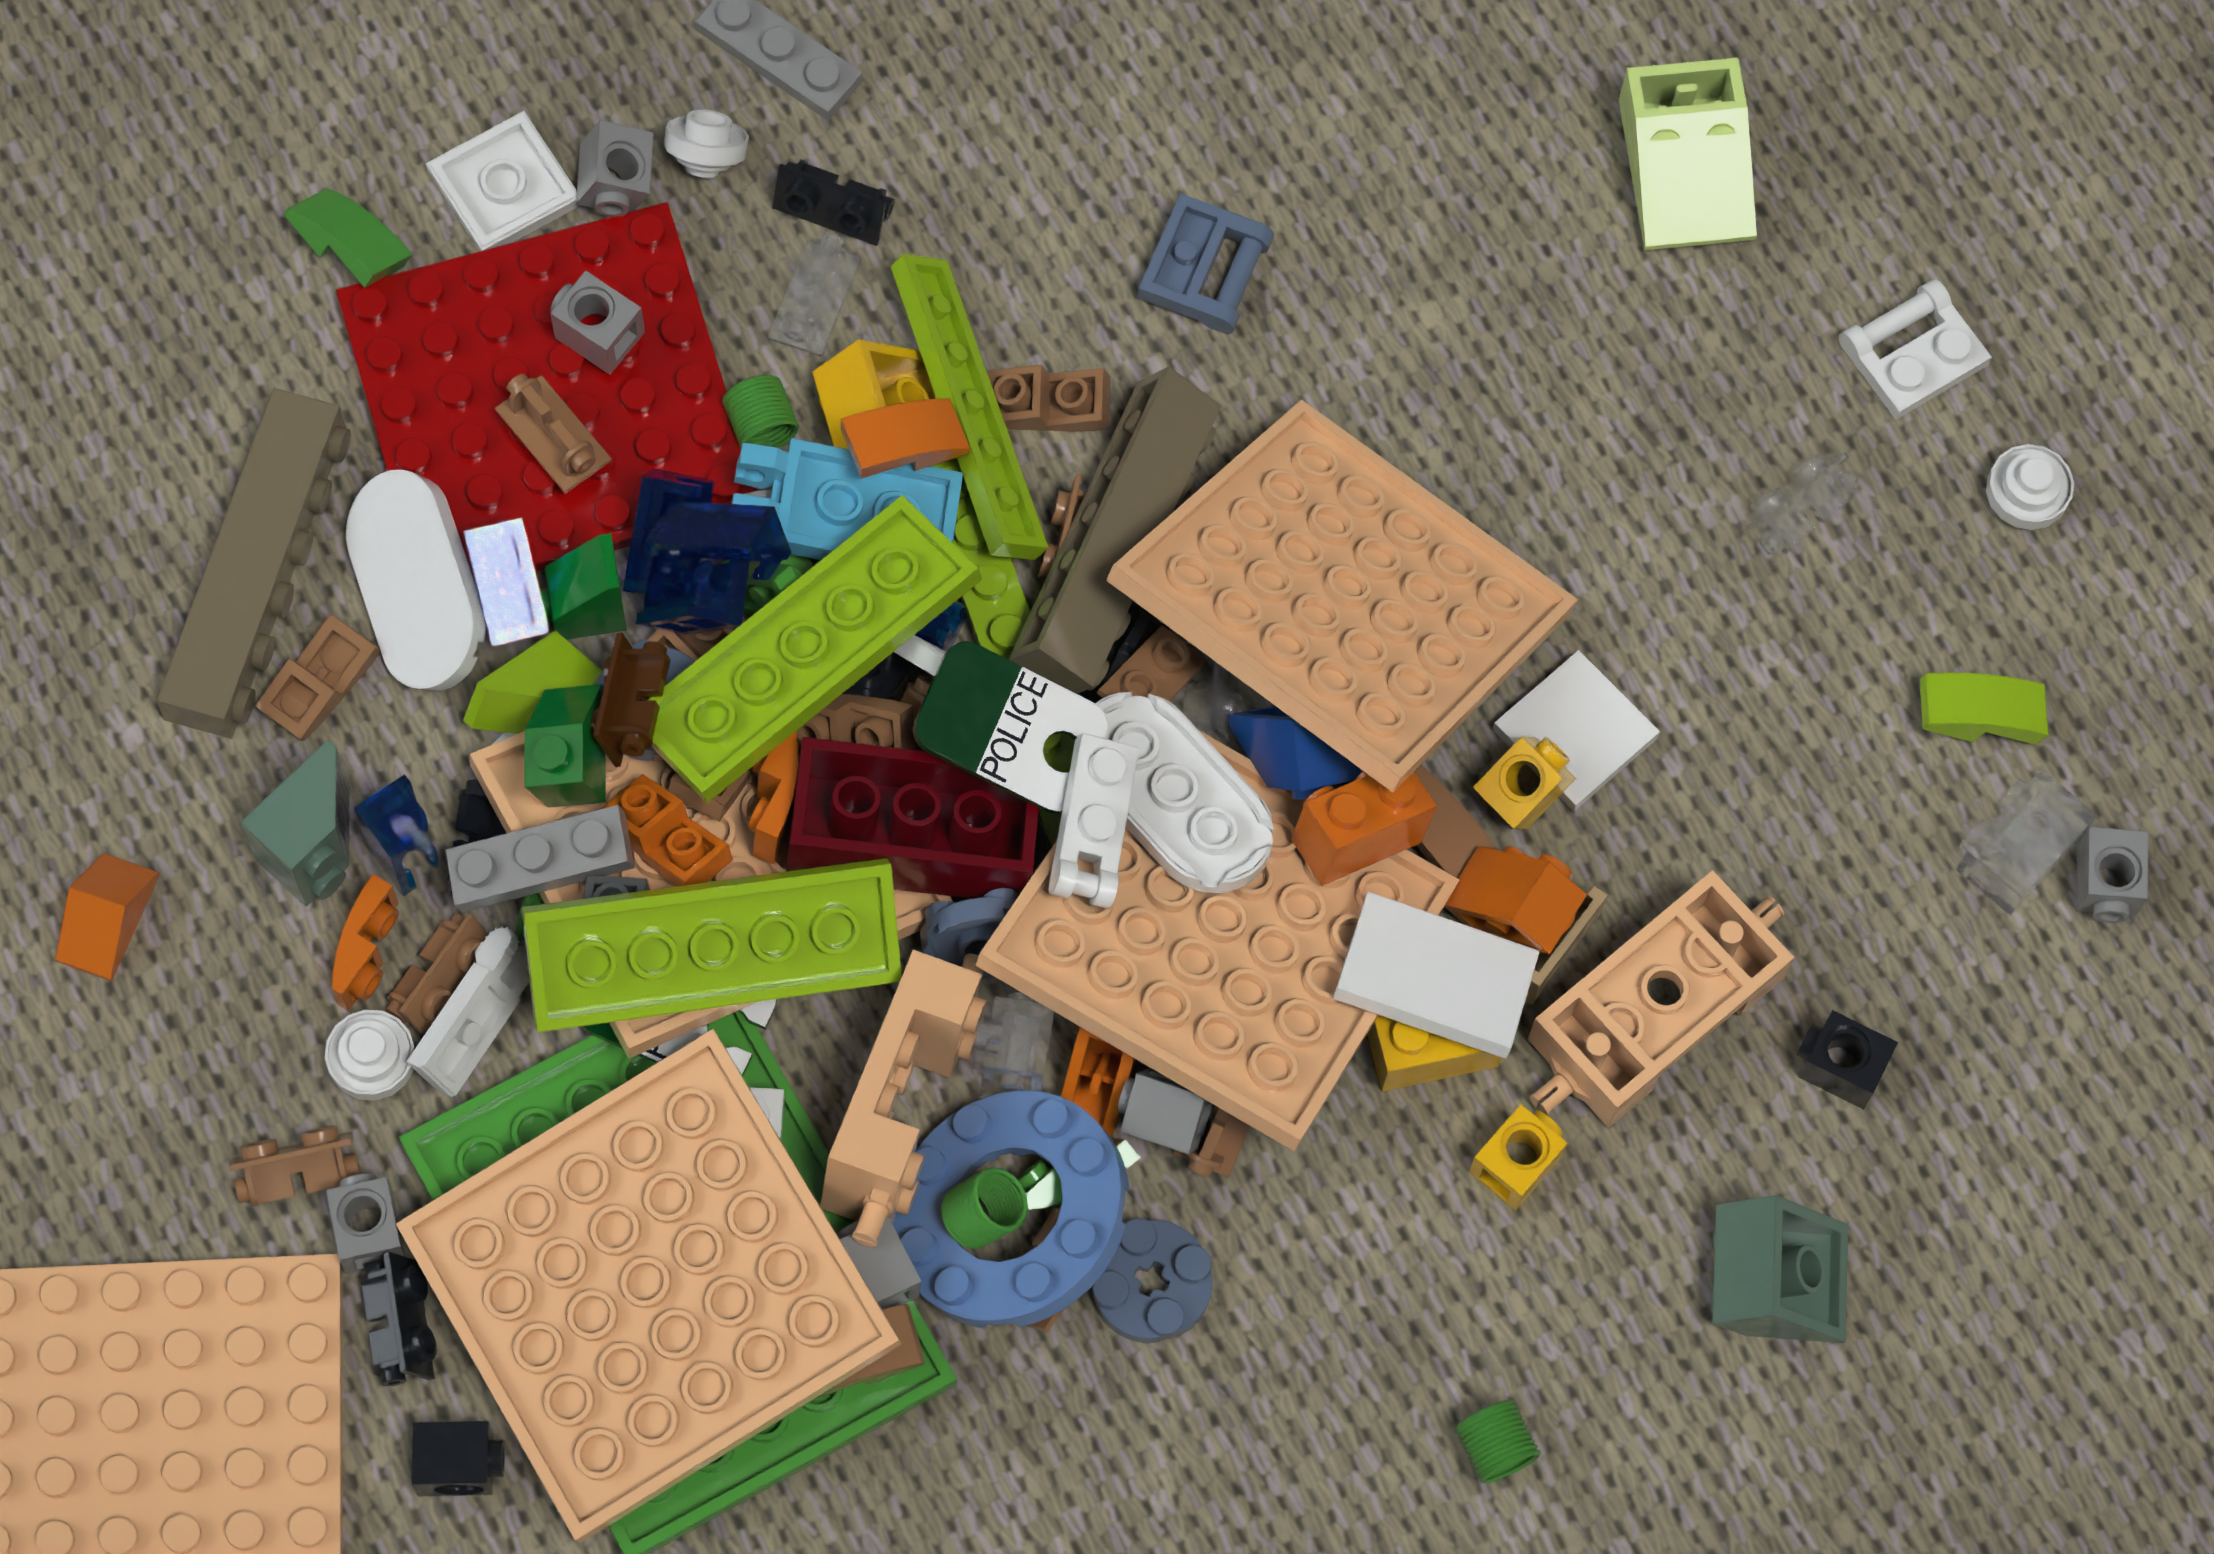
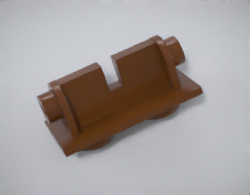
M622 632L616 634L612 656L608 657L605 661L603 670L605 686L600 707L594 710L591 722L594 740L602 747L615 767H621L623 754L639 757L644 754L645 749L652 746L660 706L656 700L641 701V697H662L671 663L669 656L666 654L667 648L663 644L651 641L646 642L643 645V649H633Z

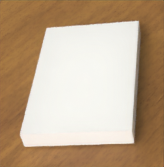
M1368 891L1333 999L1506 1059L1514 1041L1540 951Z

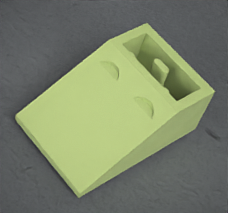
M1739 58L1627 68L1619 96V106L1644 251L1756 240L1757 229L1748 108Z

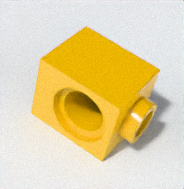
M1521 736L1473 788L1513 829H1528L1577 778L1565 767L1570 762L1569 757L1552 740L1544 737L1539 741L1536 737ZM1528 762L1534 764L1540 773L1539 787L1531 795L1522 792L1517 781L1519 770Z
M1520 1104L1474 1157L1469 1173L1516 1211L1561 1160L1568 1142L1561 1137L1563 1135L1561 1128L1548 1115L1538 1110L1532 1114ZM1514 1143L1527 1144L1535 1151L1537 1161L1528 1165L1518 1164L1509 1157L1506 1148Z

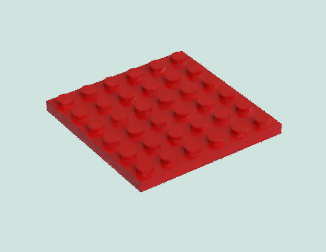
M668 202L631 211L624 216H612L386 276L365 288L359 283L336 289L387 471L399 469L417 473L440 487L449 504L476 588L545 570V566L601 534L611 533L615 551L725 521L728 519L734 493L746 494L758 491L755 487L734 482L741 448L722 403L727 391ZM585 271L642 308L645 333L610 375L557 340L554 336L550 314L552 302L566 284L574 285ZM591 314L584 317L580 322L593 326L602 323L606 317L600 314ZM519 374H525L529 379H537L542 375L612 459L610 463L566 494L495 411V407L510 397L511 393L507 390V385Z

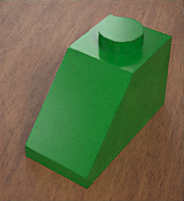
M611 533L598 535L545 566L548 587L537 589L542 624L553 622L555 630L566 640L627 631Z
M603 684L544 690L525 728L524 787L548 808L606 802V753L594 740L591 728L593 712L596 708L600 707L604 690Z

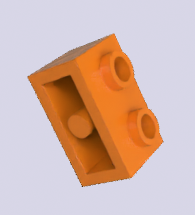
M1363 771L1351 783L1334 789L1332 786H1326L1312 793L1303 803V809L1291 840L1321 886H1324L1420 844L1437 805L1415 772L1392 793Z
M1478 846L1458 879L1460 881L1445 904V908L1469 927L1539 950L1542 953L1551 954L1562 934L1573 924L1575 913L1587 894L1569 879L1572 874L1571 869L1560 860L1548 854H1541L1539 858H1533L1511 846H1506L1503 851Z

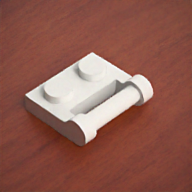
M1932 279L1917 289L1918 295L1865 326L1853 325L1839 334L1841 347L1896 420L1989 365L1992 358L1951 304L1948 291L1937 279ZM1928 314L1938 324V326L1882 359L1873 350L1875 345Z

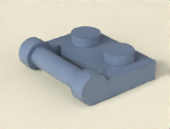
M1180 193L1138 288V298L1201 321L1210 329L1224 334H1231L1240 317L1236 311L1260 254L1266 253L1271 245L1274 232L1258 221ZM1228 237L1236 240L1240 245L1218 297L1214 300L1201 295L1224 239Z

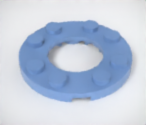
M1018 1090L987 1096L962 1107L947 1117L917 1148V1153L925 1155L918 1181H920L908 1216L897 1213L893 1226L922 1281L920 1294L946 1316L960 1323L979 1328H985V1325L1016 1323L1019 1327L1034 1324L1061 1312L1077 1301L1095 1284L1110 1264L1126 1227L1122 1222L1125 1191L1129 1190L1128 1176L1120 1151L1113 1139L1088 1112L1063 1097L1039 1091ZM1011 1153L1013 1155L1035 1154L1051 1163L1061 1179L1063 1202L1055 1226L1040 1245L1022 1257L995 1262L977 1259L964 1250L963 1246L956 1242L948 1233L942 1220L941 1211L944 1195L952 1187L967 1180L976 1169L989 1160L993 1162L997 1159V1156Z

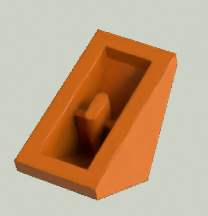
M103 853L69 886L56 952V962L112 982L160 876L159 872Z
M1079 1027L1061 1097L1083 1108L1113 1138L1121 1114L1118 1112L1120 1095L1129 1077L1133 1078L1138 1060Z

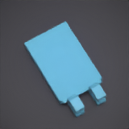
M791 438L787 451L776 447L743 442L740 457H738L734 482L759 489L773 486L771 499L734 493L725 533L752 540L764 537L763 543L772 545V551L822 560L903 495L953 543L963 473L933 466L915 471L912 463L861 479L848 449Z

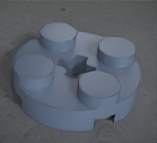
M998 888L989 891L982 898H974L957 903L940 901L928 906L925 910L926 922L920 930L922 953L958 966H962L966 954L979 956L994 931L1018 898L1019 893L1010 888ZM984 972L982 979L992 978L994 976L987 972Z
M1142 1218L1126 1222L1123 1237L1114 1257L1100 1278L1091 1287L1093 1301L1098 1308V1312L1103 1321L1114 1332L1135 1342L1156 1343L1160 1342V1340L1171 1339L1178 1334L1180 1336L1191 1330L1200 1321L1208 1307L1213 1286L1210 1256L1191 1233L1176 1224L1163 1220H1146ZM1152 1266L1158 1267L1163 1270L1161 1279L1169 1284L1168 1288L1165 1291L1154 1289L1150 1296L1143 1295L1139 1292L1141 1281L1133 1276L1139 1270L1148 1272Z

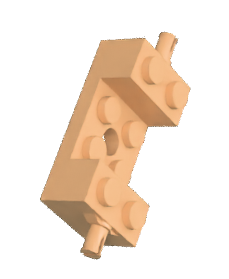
M1713 870L1535 1018L1527 1040L1546 1059L1555 1075L1539 1090L1529 1096L1535 1108L1541 1103L1538 1111L1548 1115L1551 1110L1572 1094L1574 1097L1584 1101L1608 1128L1653 1091L1660 1075L1732 1014L1737 1012L1741 1016L1784 980L1795 957L1768 929L1775 921L1784 916V911L1780 904L1773 908L1776 900L1771 896H1766L1753 910H1750ZM1656 978L1669 979L1677 985L1680 991V999L1671 1005L1658 1004L1650 997L1647 984Z
M916 950L912 951L828 1156L820 1206L829 1212L859 1221L852 1234V1238L863 1246L875 1247L877 1245L878 1237L888 1216L892 1224L897 1213L908 1216L920 1181H918V1177L925 1159V1155L916 1152L920 1129L893 1120L895 1113L892 1112L897 1095L903 1096L906 1091L914 1065L951 1078L958 1058L969 1061L981 1030L979 1023L987 1000L978 997L980 982L985 972L975 966L978 955L966 954L962 966H958Z

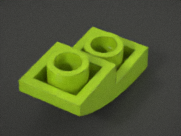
M1926 673L1920 678L1923 730L1969 742H1974L1985 732L2033 745L2038 744L2048 736L2045 684L2025 679L1980 673Z

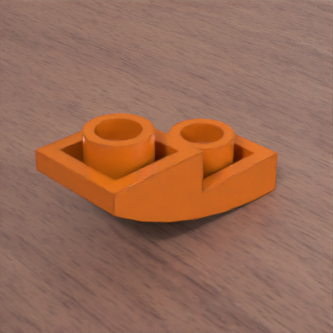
M950 398L900 403L841 418V431L861 479L912 463L914 470L917 471L970 454V446Z
M794 732L752 768V772L759 775L757 798L760 799L753 811L748 826L749 830L755 832L753 856L771 864H775L782 850L794 809L799 765L797 732Z
M641 774L601 808L619 805L625 811L631 849L675 887L706 883L733 861L729 844L687 816L681 799L644 774Z
M375 874L371 875L356 899L343 927L336 950L332 990L338 1005L348 1012L358 998L366 1001L379 986L383 977V971L380 969L383 961L378 947L371 943L373 938L378 941L382 940L390 932L399 915V911L395 909L399 903L393 886Z

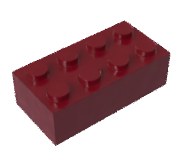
M802 737L786 872L887 858L892 867L894 890L974 899L982 898L986 893L994 889L1010 888L1017 891L1020 895L1033 874L1039 808L926 751Z

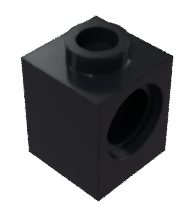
M1832 1010L1823 1028L1812 1023L1796 1055L1807 1061L1799 1078L1864 1110L1898 1042ZM1835 1047L1848 1050L1854 1056L1856 1066L1843 1068L1836 1065L1831 1060L1828 1050Z
M489 1421L413 1422L412 1486L418 1497L493 1495V1477H504L505 1446L503 1439H494V1433Z

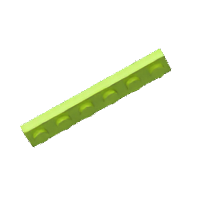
M903 253L891 265V269L936 399L950 398L970 446V454L957 457L989 553L992 556L1036 560L1049 547L948 260Z

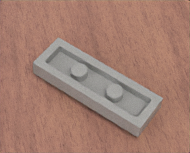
M713 0L695 20L697 32L827 121L834 116L863 82V75L860 70L757 0Z
M619 805L446 849L454 906L462 913L586 881L587 875L606 876L635 868L626 814Z

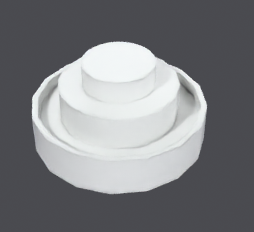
M693 110L687 116L676 117L668 121L664 147L667 152L676 157L679 163L686 166L685 170L689 174L697 177L712 178L718 176L719 171H724L730 168L731 165H736L745 160L749 135L743 128L732 123L731 118L723 113L712 110Z
M2026 444L2012 447L1998 457L1987 478L1986 494L1991 508L2000 519L2016 528L2035 530L2048 527L2062 517L2073 498L2074 480L2070 467L2060 455L2043 446Z
M362 1010L348 1015L335 1025L326 1041L325 1061L332 1080L343 1093L358 1100L377 1101L394 1095L407 1084L414 1069L406 1061L415 1050L410 1031L399 1018L382 1010Z

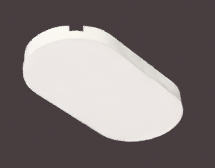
M398 469L383 472L364 485L351 506L346 525L348 553L383 660L390 673L399 682L412 688L432 691L446 690L461 682L472 671L478 657L473 655L477 649L478 642H484L486 630L484 609L449 504L440 487L431 480L406 470Z
M1122 692L1109 695L1095 703L1103 710L1107 717L1108 729L1105 739L1139 748L1126 821V828L1172 878L1191 889L1207 893H1224L1239 889L1253 881L1266 866L1273 843L1272 817L1262 798L1190 720L1166 699L1148 694L1146 698L1143 696H1132L1133 692Z

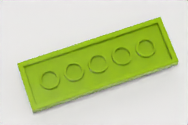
M901 495L665 685L662 697H650L647 700H656L660 706L651 747L706 803L710 802L982 580L979 568L912 503Z
M887 858L522 907L534 1022L537 1032L900 982L902 978L892 867Z

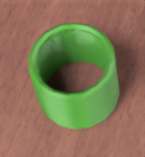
M769 374L750 377L738 382L725 393L722 403L727 411L726 414L732 424L731 427L734 429L733 431L740 448L743 442L779 448L788 443L797 434L799 424L779 377Z
M991 1167L952 1187L944 1195L941 1205L942 1220L948 1233L956 1242L966 1248L979 1249L1018 1229L1025 1222L1028 1213L1027 1195L1022 1184L1013 1174L1003 1168ZM979 1197L987 1206V1209L990 1213V1218L983 1211L981 1204L979 1202Z
M1508 1399L1490 1405L1467 1417L1456 1427L1455 1432L1459 1434L1458 1438L1462 1439L1461 1444H1464L1463 1448L1466 1449V1454H1469L1468 1459H1471V1464H1474L1473 1469H1476V1474H1479L1478 1479L1482 1483L1495 1482L1533 1463L1540 1455L1541 1451L1537 1450L1538 1445L1534 1444L1535 1440L1532 1439L1533 1435L1529 1434L1528 1425H1525V1420H1522L1523 1415H1520V1410H1517L1518 1405H1515L1516 1401Z

